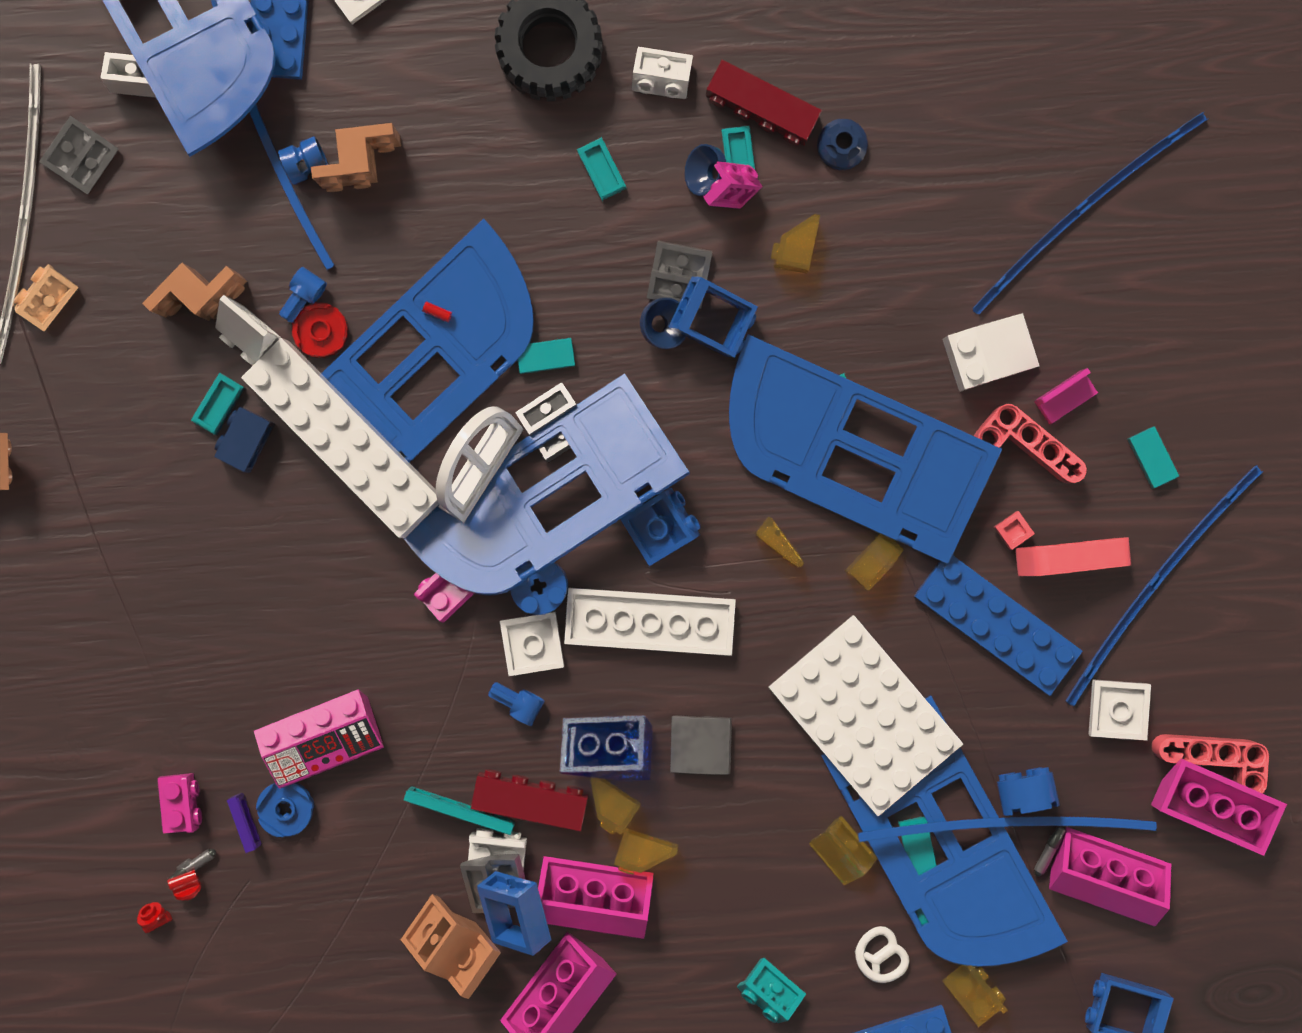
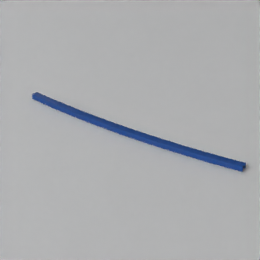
M211 0L213 8L218 6L216 0ZM256 104L250 111V115L263 146L298 219L328 270L335 265L316 233L286 174Z
M1003 817L924 823L866 831L857 834H859L858 842L919 833L987 827L1095 826L1156 831L1157 824L1153 821L1093 817Z

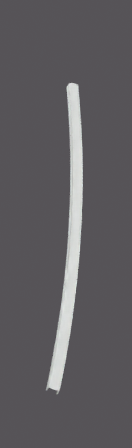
M30 63L25 171L12 266L0 319V364L3 359L14 313L15 303L13 301L18 294L31 216L40 116L41 65L39 63L34 65Z

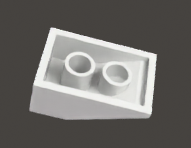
M225 295L220 298L215 326L222 333L219 338L231 348L235 345L243 351L240 356L253 366L281 337L245 306Z
M1023 313L954 333L942 339L959 392L1039 367Z

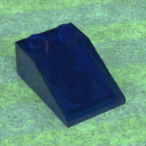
M645 715L563 718L560 773L621 781L650 780L653 726Z

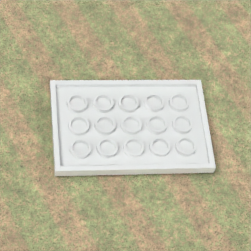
M854 615L769 686L771 691L877 816L882 814L963 745L961 740Z

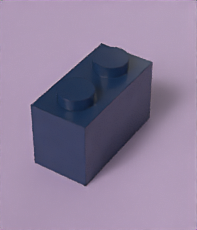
M239 407L238 411L234 410L227 422L229 428L225 436L221 435L215 445L217 452L214 457L243 472L251 473L275 423L246 408Z

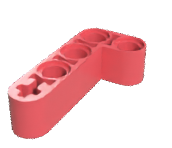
M1012 404L1002 405L993 410L974 435V437L982 440V436L986 431L992 433L994 436L993 445L996 447H1000L1007 438L1010 439L1063 483L1079 482L1086 475V465L1079 457ZM1003 410L1009 411L1012 415V421L1009 425L1003 424L1000 420V413ZM1025 427L1033 432V439L1030 443L1022 439V431ZM1047 445L1053 447L1055 451V456L1051 461L1047 460L1043 454V450ZM1059 462H1062L1066 466L1074 465L1072 471L1075 473V475L1068 476V468H1066L1064 465H1055Z
M1129 537L1015 548L1018 576H1043L1131 565Z
M1169 734L1159 735L1152 742L1154 755L1166 762L1177 763L1182 758L1197 765L1234 767L1233 781L1246 786V779L1253 775L1254 784L1250 788L1260 793H1264L1266 790L1269 753L1267 748L1260 743L1245 739ZM1199 743L1201 747L1200 753L1196 757H1192L1191 748ZM1170 744L1179 748L1180 752L1176 750L1164 752V747H1168ZM1227 745L1228 755L1221 759L1219 751L1221 747ZM1255 747L1256 756L1249 761L1247 753L1249 749Z

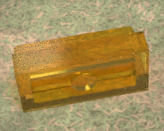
M842 816L835 819L824 833L813 838L809 843L844 885L864 876L877 860L876 855L864 842H858V834Z

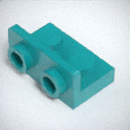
M761 958L746 980L740 982L737 986L742 992L741 996L750 1004H756L763 1010L762 1014L773 1023L788 1021L806 995L805 992L765 958Z

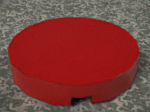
M315 302L302 308L292 323V336L295 344L303 353L314 358H327L337 354L344 347L348 339L349 327L345 316L337 308L327 303Z

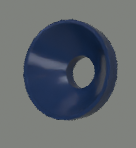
M837 119L828 123L821 130L817 140V151L821 160L827 166L836 170H848L857 166L863 160L868 147L866 133L858 123L849 119ZM845 133L851 137L852 145L849 148L841 149L837 146L836 137L839 134Z
M701 144L695 147L689 154L685 165V181L693 194L705 196L711 190V185L715 181L722 179L719 173L715 180L712 175L714 165L718 161L726 162L725 156L719 148L709 144Z
M659 298L650 302L644 308L640 318V329L643 337L649 344L660 349H671L680 345L685 340L686 336L668 328L680 302L672 298ZM656 316H661L665 321V327L661 332L655 331L652 326L653 319Z

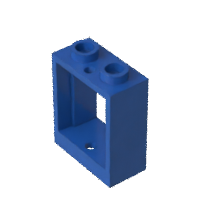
M691 277L668 328L723 356L735 358L736 354L740 353L744 346L745 340L743 338L747 329H750L756 320L755 312L758 306L702 277ZM706 292L739 309L723 345L690 329Z
M495 871L477 885L493 943L533 956L551 941L536 882ZM507 904L515 906L520 927L513 925Z
M1101 973L1100 980H1096L1093 987L1094 1001L1092 1007H1088L1085 1015L1086 1026L1092 1033H1133L1101 1023L1111 986L1151 997L1152 1000L1142 1033H1164L1174 998L1166 991Z

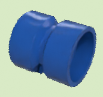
M315 136L301 141L298 148L291 145L278 151L282 165L293 185L307 180L308 175L312 173L311 167L328 165L325 154Z

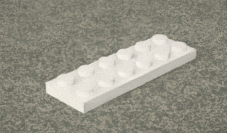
M568 588L564 644L732 655L736 600Z

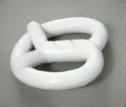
M882 926L870 929L858 942L855 950L856 961L862 973L870 980L877 983H887L898 979L906 972L909 966V956L906 950L897 944L896 937L890 929ZM884 935L888 939V944L874 955L865 951L867 944L874 937ZM893 954H898L901 958V963L897 969L887 974H880V964ZM865 960L872 963V970L868 967Z

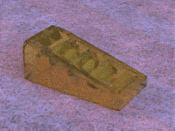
M768 516L757 529L755 535L795 567H802L804 564L803 559L775 521Z

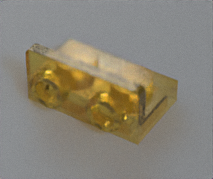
M961 965L942 981L978 1027L1000 1010L1003 1014L1008 1011L1003 1004L1007 999L996 986L992 989L986 983L989 976L981 966Z

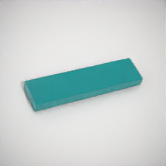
M413 786L406 791L404 801L511 835L516 822L514 819L502 815L473 810L471 805Z
M924 816L898 821L899 827L928 823ZM930 832L901 836L903 847L918 875L936 866ZM921 908L916 910L921 924L927 923L928 920Z

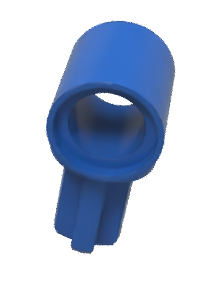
M301 267L289 284V288L293 293L281 309L280 316L289 322H294L307 301L315 303L320 298L327 286V282L306 268Z
M498 682L492 685L488 694L490 698L511 708L509 711L510 716L528 726H532L545 702L542 698L523 689L518 694Z

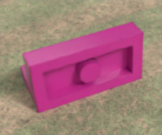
M1088 368L1080 370L1034 401L1049 424L1057 421L1098 393L1087 377L1091 373Z

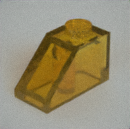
M812 215L783 234L779 243L774 242L771 259H775L774 267L807 274L811 263L820 215Z
M880 533L845 571L865 590L869 591L891 568L904 549L894 539Z
M594 772L590 781L597 817L601 821L600 826L611 834H614L616 831L622 835L640 808V802Z
M624 828L614 865L619 866L618 870L627 874H634L635 871L642 873L675 856L678 851V844Z

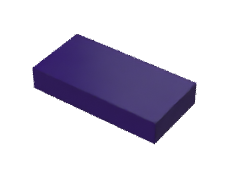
M240 793L232 796L227 800L245 853L257 849L261 845V840L244 794Z

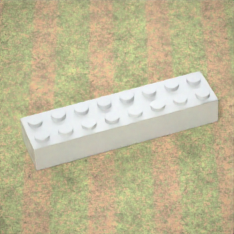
M280 338L241 377L399 538H406L439 505L436 498V489L290 341Z

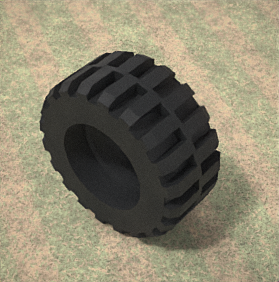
M511 0L506 5L507 12H501L499 16V27L495 28L494 35L496 54L501 69L510 84H514L516 89L522 94L529 93L533 99L540 100V97H546L547 102L556 101L555 97L563 96L565 100L570 98L571 93L575 90L578 93L584 90L585 83L587 81L591 82L596 76L595 70L600 67L602 61L601 53L603 52L601 28L595 12L589 9L588 3L585 0H518L517 2ZM550 21L567 26L573 32L576 43L575 50L567 61L555 67H541L527 59L523 51V40L530 29L540 23Z

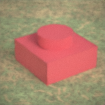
M1019 511L1014 512L994 527L1009 550H1013L1035 534Z

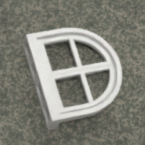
M494 406L477 413L457 434L442 461L436 481V498L440 504L438 507L463 523L524 430L511 414ZM490 425L475 450H473L468 445L469 442L480 430ZM461 455H463L468 460L452 484L456 465Z

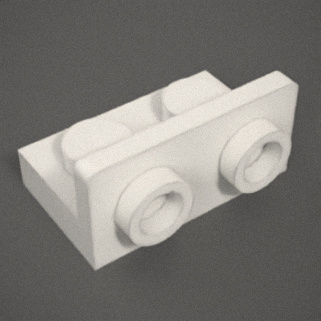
M638 47L633 70L632 91L686 99L693 55Z
M479 828L476 832L470 834L468 861L493 855L519 854L524 871L527 837H521V833L513 831L511 835L505 833L504 835L493 834V830Z

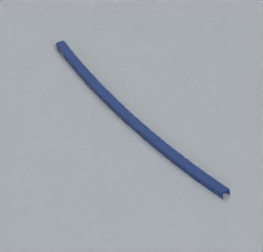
M1204 112L1154 145L1071 211L972 308L973 311L979 315L1036 255L1106 193L1155 155L1208 120L1203 114Z
M1258 465L1254 466L1214 506L1144 587L1081 675L1066 699L1068 704L1075 706L1090 680L1128 625L1181 558L1228 506L1263 473L1257 467Z

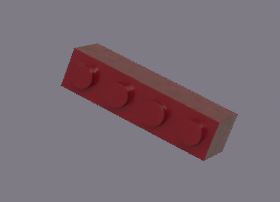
M721 60L706 90V96L709 97V102L720 108L727 106L734 110V114L737 117L746 121L750 118L758 122V126L769 133L776 131L784 135L783 139L795 146L799 144L805 146L822 111L724 60Z
M485 769V773L480 772L478 774L471 809L581 831L588 794L583 793L584 789L575 786H567V790L556 788V783L540 780L539 784L528 782V777L512 775V778L502 777L501 772Z

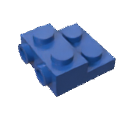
M672 488L667 489L621 518L622 523L649 566L700 536L698 520L694 515L687 514L683 507L686 504L684 497L679 491L674 492Z

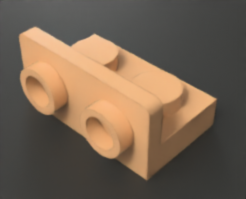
M49 264L45 268L40 266L30 279L33 281V284L28 290L23 288L13 301L16 303L14 307L15 312L42 331L47 329L78 289L77 285L54 270Z

